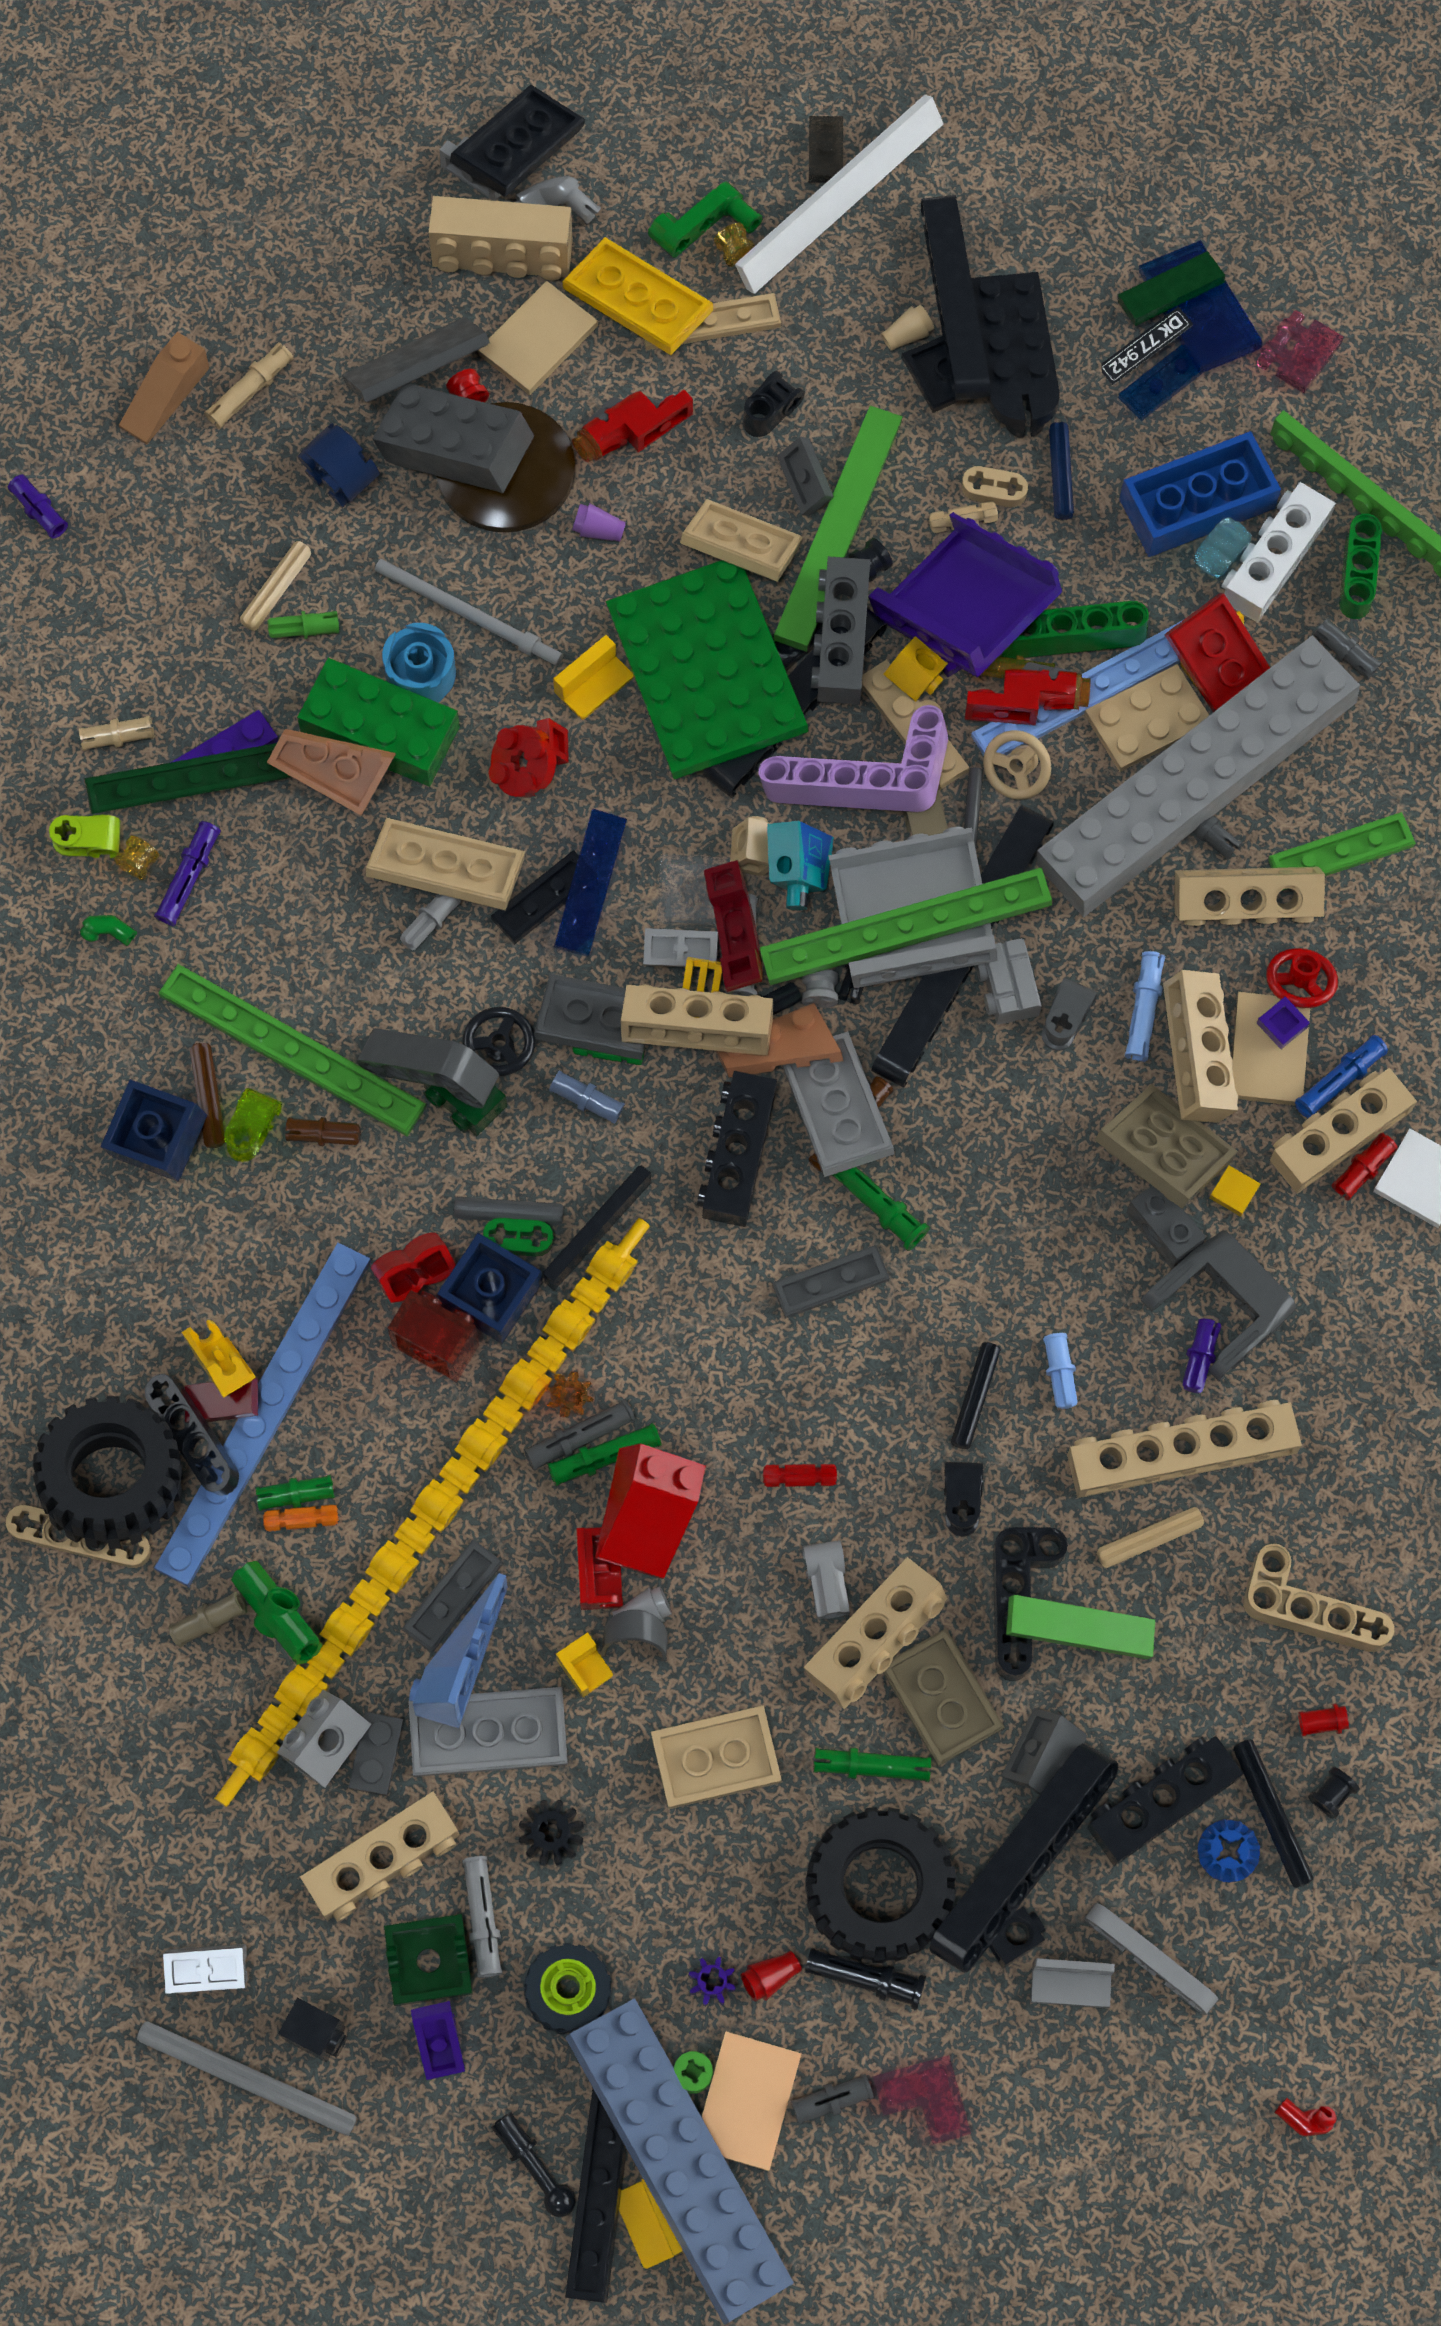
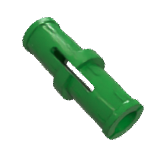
M331 1474L300 1481L297 1480V1477L290 1478L289 1483L255 1487L259 1511L293 1505L294 1508L301 1507V1503L328 1498L334 1499Z

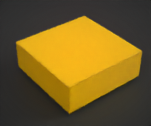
M1229 1165L1209 1198L1241 1217L1261 1184Z

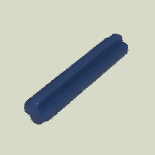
M1054 422L1050 425L1049 429L1054 516L1057 520H1068L1073 517L1074 513L1069 428L1065 422Z

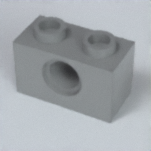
M322 1690L319 1696L309 1703L306 1713L296 1727L286 1734L283 1744L276 1753L307 1778L326 1787L372 1724L342 1699ZM325 1731L323 1738L318 1742L320 1734Z

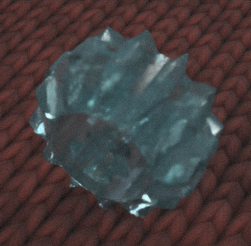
M1230 517L1222 519L1196 550L1194 562L1207 575L1210 574L1214 578L1222 577L1243 554L1251 542L1252 534L1239 521L1236 522Z

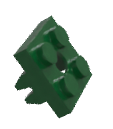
M462 1914L384 1926L386 1956L394 2006L473 1995ZM426 1949L435 1950L440 1956L439 1967L429 1973L422 1971L417 1965L419 1954Z

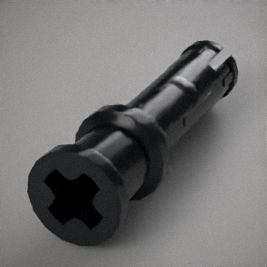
M814 1948L810 1950L805 1968V1973H811L876 1992V1997H879V2000L894 1999L910 2004L911 2009L914 2010L918 2009L926 1980L925 1975L914 1977L895 1971L894 1966L888 1965V1967L884 1966L881 1969L815 1950Z

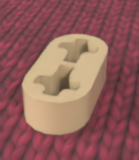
M974 466L964 473L962 491L968 499L983 503L993 501L996 505L1017 507L1027 497L1028 483L1018 473ZM975 478L982 479L983 485H981L980 489L973 488L972 482L975 481ZM1010 484L1016 485L1017 491L1014 496L1007 495V489Z

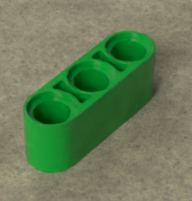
M1368 513L1357 515L1352 520L1345 539L1339 607L1342 614L1350 619L1365 617L1370 611L1376 594L1382 526L1378 518ZM1357 533H1365L1370 538H1361ZM1354 564H1361L1367 570H1359L1354 567ZM1354 595L1359 596V597H1361L1364 601H1363V602L1354 601L1350 596H1354Z

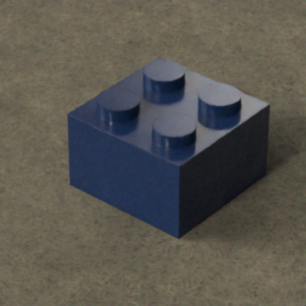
M130 1079L100 1147L117 1160L179 1182L207 1118V1114L194 1102Z
M477 1233L438 1291L439 1306L503 1344L542 1285L541 1270L480 1233Z

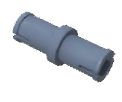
M560 1070L549 1088L550 1092H554L577 1104V1109L583 1112L587 1109L611 1121L613 1124L616 1123L625 1106V1103L619 1102L596 1090V1085L592 1083L586 1085Z

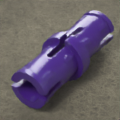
M21 474L10 481L8 490L25 507L24 512L30 519H35L50 538H57L66 531L68 523L53 509L48 496L40 494L26 476Z

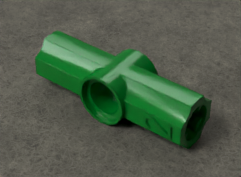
M258 1561L247 1562L242 1568L236 1570L231 1581L255 1611V1628L267 1637L276 1638L296 1665L307 1663L312 1657L318 1655L323 1644L297 1612L300 1606L298 1597L287 1588L278 1587Z

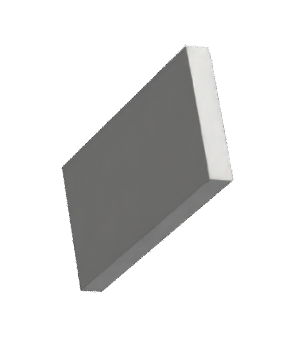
M848 1031L833 1036L842 1052L843 1061L830 1063L829 1058L810 1061L811 1066L797 1068L796 1063L782 1065L824 1177L895 1154L894 1147Z
M562 1687L471 1694L459 1728L416 1716L413 1702L409 1701L413 1777L568 1765Z

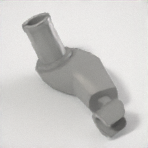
M560 176L536 183L515 195L517 199L515 203L558 206L559 204L563 206L565 204L571 207V210L585 224H589L595 217V214L601 209L599 205L597 206L578 189V180L571 176Z

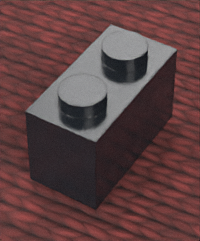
M298 1997L278 2033L286 2042L326 2063L331 2055L336 2058L339 2056L348 2038L343 2032L345 2026L338 2018Z

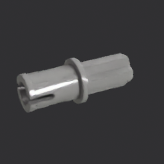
M437 894L426 907H421L418 910L419 916L402 933L400 937L401 942L410 950H415L434 929L439 930L442 928V922L461 903V899Z

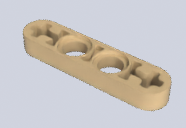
M19 1505L9 1511L6 1517L8 1532L15 1539L22 1542L128 1568L141 1567L151 1557L152 1549L150 1543L143 1534H141L143 1541L138 1542V1545L144 1551L142 1555L135 1554L132 1560L129 1559L126 1551L117 1548L115 1550L116 1556H110L113 1549H109L108 1543L102 1550L92 1551L86 1546L84 1538H81L77 1543L69 1538L64 1542L53 1541L50 1536L53 1525L50 1522L49 1515L45 1514L41 1508ZM24 1514H29L28 1517L31 1522L42 1525V1517H46L47 1520L42 1529V1538H37L39 1534L38 1529L26 1527L23 1533H19V1527L14 1524L15 1519H22ZM130 1540L120 1542L122 1545L132 1546Z

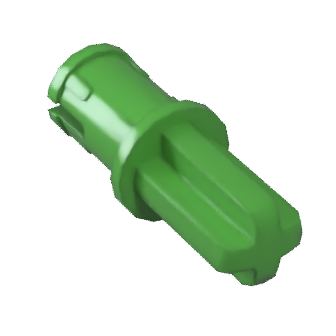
M301 611V615L270 618L268 619V633L271 638L303 635L304 639H308V636L339 634L337 611L305 614V611Z

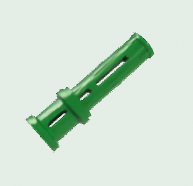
M857 1167L832 1175L880 1218L879 1223L884 1230H891L904 1242L903 1247L907 1251L912 1250L929 1232L930 1226L926 1223L921 1224L907 1211L905 1203L895 1202Z

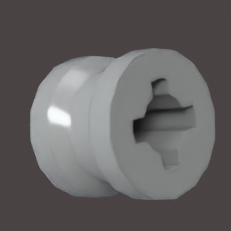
M827 969L802 976V983L806 986V991L802 994V1004L807 1006L814 1003L816 1007L830 1008L838 1004V994L834 991L835 986L838 984L837 972Z

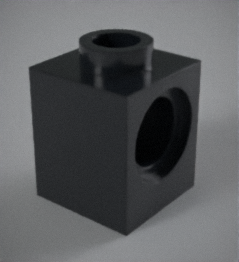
M1023 1906L1015 1911L990 1944L989 1949L1002 1969H1004L1045 1941L1042 1933L1046 1931L1045 1927L1034 1911L1028 1914ZM1011 1926L1021 1927L1026 1933V1943L1020 1946L1012 1945L1006 1938V1929Z

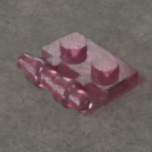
M1295 310L1289 318H1284L1277 327L1278 333L1272 340H1268L1260 349L1261 355L1256 360V364L1259 368L1267 370L1272 362H1278L1281 365L1278 367L1275 376L1305 394L1340 347L1344 337L1316 319L1308 329L1300 324L1305 317L1301 312ZM1289 339H1294L1297 341V344L1291 351L1284 348Z

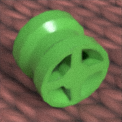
M689 2051L682 2054L674 2065V2071L679 2082L688 2094H698L710 2085L713 2067L710 2060L704 2054L697 2051Z

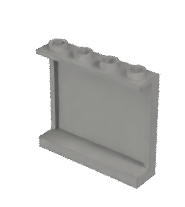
M951 827L944 830L941 834L930 836L927 834H915L905 841L894 843L887 840L879 841L869 848L858 850L852 847L838 850L836 854L828 855L841 924L982 884L972 827L966 829L963 827ZM989 923L866 959L849 962V967L855 989L998 960L995 939L991 924Z

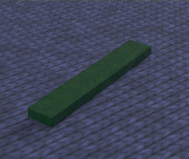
M274 743L84 778V784L92 815L291 778V776L267 763L277 744Z

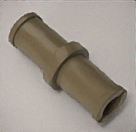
M235 1591L210 1606L203 1604L197 1608L196 1613L175 1624L169 1625L170 1636L177 1646L182 1647L206 1633L212 1635L219 1631V1626L241 1615H245L247 1613L246 1603L243 1597Z

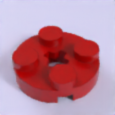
M516 725L511 728L501 729L498 732L491 754V766L488 772L491 782L498 784L504 793L513 797L530 798L535 796V793L540 789H545L551 783L556 769L555 750L550 749L549 743L546 740L550 739L548 735L540 728L534 726ZM524 753L523 758L527 760V766L520 768L519 759Z

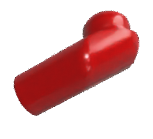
M1288 2098L1274 2112L1294 2131L1304 2137L1328 2133L1333 2129L1337 2120L1335 2111L1328 2106L1302 2111Z

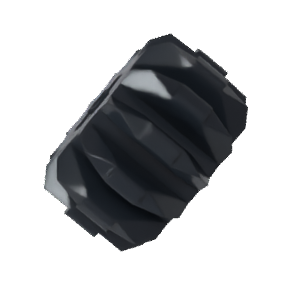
M542 1800L540 1806L543 1813L540 1815L531 1807L527 1809V1814L533 1820V1823L520 1821L519 1828L530 1833L519 1837L520 1845L534 1843L526 1852V1856L529 1859L535 1857L541 1851L539 1859L541 1866L545 1867L548 1863L549 1855H554V1862L559 1867L562 1866L561 1852L564 1851L571 1859L576 1857V1853L569 1846V1843L577 1846L583 1845L584 1839L572 1833L584 1829L582 1821L569 1823L577 1814L573 1807L568 1809L563 1815L561 1814L563 1801L557 1800L554 1811H549L547 1801ZM549 1824H556L558 1833L562 1834L559 1839L554 1836V1842H547L545 1834L541 1832L544 1827L549 1830Z

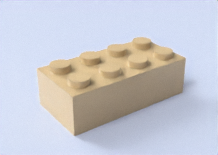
M433 196L429 224L432 267H438L445 272H455L458 269L473 270V272L480 275L502 272L515 278L524 277L526 274L539 275L551 281L558 280L560 277L566 278L570 271L573 244L571 207Z

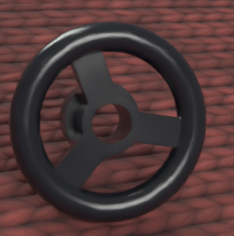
M492 1007L479 1012L468 1022L463 1033L462 1044L474 1052L475 1050L485 1049L487 1056L492 1061H506L508 1063L506 1065L497 1066L489 1064L499 1073L500 1077L516 1073L529 1062L535 1049V1035L530 1022L521 1013L506 1007ZM493 1018H504L497 1031L492 1032L488 1037L474 1038L476 1030L482 1023ZM514 1023L521 1028L524 1035V1048L519 1057L514 1052V1042L510 1037V1031ZM497 1040H502L505 1042V1045L497 1048L493 1046V1043Z

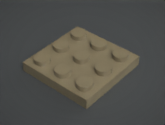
M1152 1084L1104 1126L1095 1138V1141L1103 1146L1109 1154L1117 1157L1131 1168L1137 1176L1145 1179L1164 1194L1168 1200L1174 1202L1182 1209L1238 1153L1236 1149L1200 1121L1181 1120L1179 1105Z

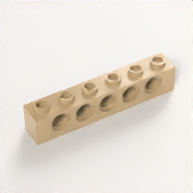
M1270 1400L1258 1404V1409L1243 1412L1242 1407L1231 1408L1222 1411L1220 1417L1207 1419L1206 1415H1196L1186 1418L1184 1420L1185 1424L1171 1427L1169 1422H1161L1149 1426L1146 1432L1136 1434L1131 1429L1121 1430L1111 1434V1439L1097 1441L1096 1437L1079 1439L1074 1442L1075 1446L1070 1447L1067 1453L1077 1498L1297 1454L1302 1444L1291 1402L1280 1404L1279 1400ZM1250 1425L1260 1426L1265 1432V1438L1260 1440L1252 1438L1247 1432V1427ZM1215 1432L1223 1433L1228 1438L1229 1445L1225 1447L1216 1446L1211 1441L1210 1434ZM1176 1440L1187 1441L1192 1447V1453L1180 1454L1175 1450L1173 1442ZM1141 1447L1150 1448L1155 1453L1156 1459L1152 1462L1141 1460L1137 1455V1449ZM1106 1454L1113 1455L1117 1458L1119 1467L1116 1469L1105 1468L1100 1462V1457Z

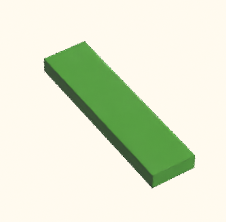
M1400 812L1270 855L1268 861L1271 868L1319 867L1325 873V876L1412 848L1416 843L1403 813Z
M1012 1595L1009 1597L1006 1635L1150 1659L1153 1657L1155 1619Z

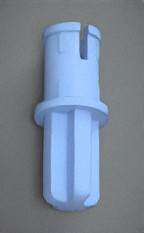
M1053 1333L1043 1338L1049 1365L1046 1375L1051 1376L1056 1407L1068 1409L1076 1406L1078 1402L1073 1372L1076 1371V1367L1071 1364L1067 1334Z

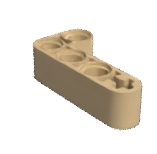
M1269 1544L1264 1546L1257 1554L1252 1564L1244 1596L1243 1606L1250 1617L1258 1621L1367 1652L1381 1650L1392 1639L1394 1624L1388 1615L1287 1586L1291 1568V1556L1285 1547L1279 1544ZM1273 1557L1277 1559L1280 1563L1281 1571L1276 1573L1268 1571L1262 1563L1263 1558ZM1258 1592L1267 1594L1271 1599L1272 1607L1267 1609L1258 1607L1253 1599L1254 1594ZM1291 1604H1303L1308 1609L1309 1617L1307 1619L1296 1618L1291 1612ZM1332 1613L1341 1615L1345 1620L1346 1628L1343 1630L1334 1629L1329 1624L1328 1615ZM1357 1619H1359L1360 1622L1358 1623L1357 1627L1360 1629L1355 1634H1352V1630L1354 1629L1357 1623ZM1372 1624L1378 1626L1377 1632L1381 1634L1376 1640L1371 1638L1372 1632L1367 1630Z

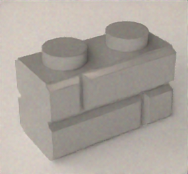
M1024 939L1006 941L1003 944L997 943L998 961L975 965L979 981H986L989 992L984 994L987 1014L995 1015L997 1025L1039 1016L1042 1005Z

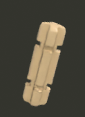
M989 501L980 503V507L977 508L976 504L948 509L946 514H944V511L933 512L929 515V524L933 533L947 531L948 527L954 530L949 516L952 512L965 519L971 518L979 525V521H983V524L997 521L998 511L995 502Z

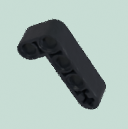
M1006 1528L999 1533L994 1543L995 1666L1000 1677L1008 1681H1018L1025 1677L1030 1669L1033 1658L1032 1639L1006 1635V1628L1002 1620L1008 1616L1009 1597L1019 1595L1031 1598L1030 1568H1053L1061 1563L1067 1552L1068 1542L1063 1532L1056 1528ZM1009 1540L1014 1541L1020 1546L1021 1553L1017 1556H1008L1002 1551L1001 1544ZM1047 1540L1052 1541L1058 1546L1059 1553L1055 1556H1046L1041 1552L1039 1544ZM1006 1578H1015L1020 1582L1022 1591L1010 1594L1002 1587V1581ZM1012 1643H1018L1016 1658L1019 1661H1023L1019 1664L1018 1669H1012L1010 1662H1004L1008 1660Z

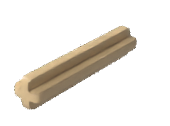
M301 541L294 542L241 615L240 620L243 626L252 631H256L311 556V549Z
M1197 1507L1190 1508L1100 1547L1097 1551L1098 1559L1104 1568L1111 1567L1201 1528L1204 1524L1203 1516Z

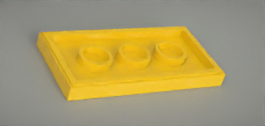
M606 237L562 281L564 290L669 355H672L713 312V303Z

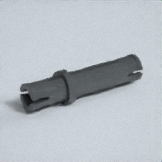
M624 1399L620 1403L564 1431L560 1428L553 1431V1436L529 1448H525V1456L531 1468L536 1471L538 1468L562 1456L565 1458L573 1455L572 1451L630 1422H634V1414L628 1402Z

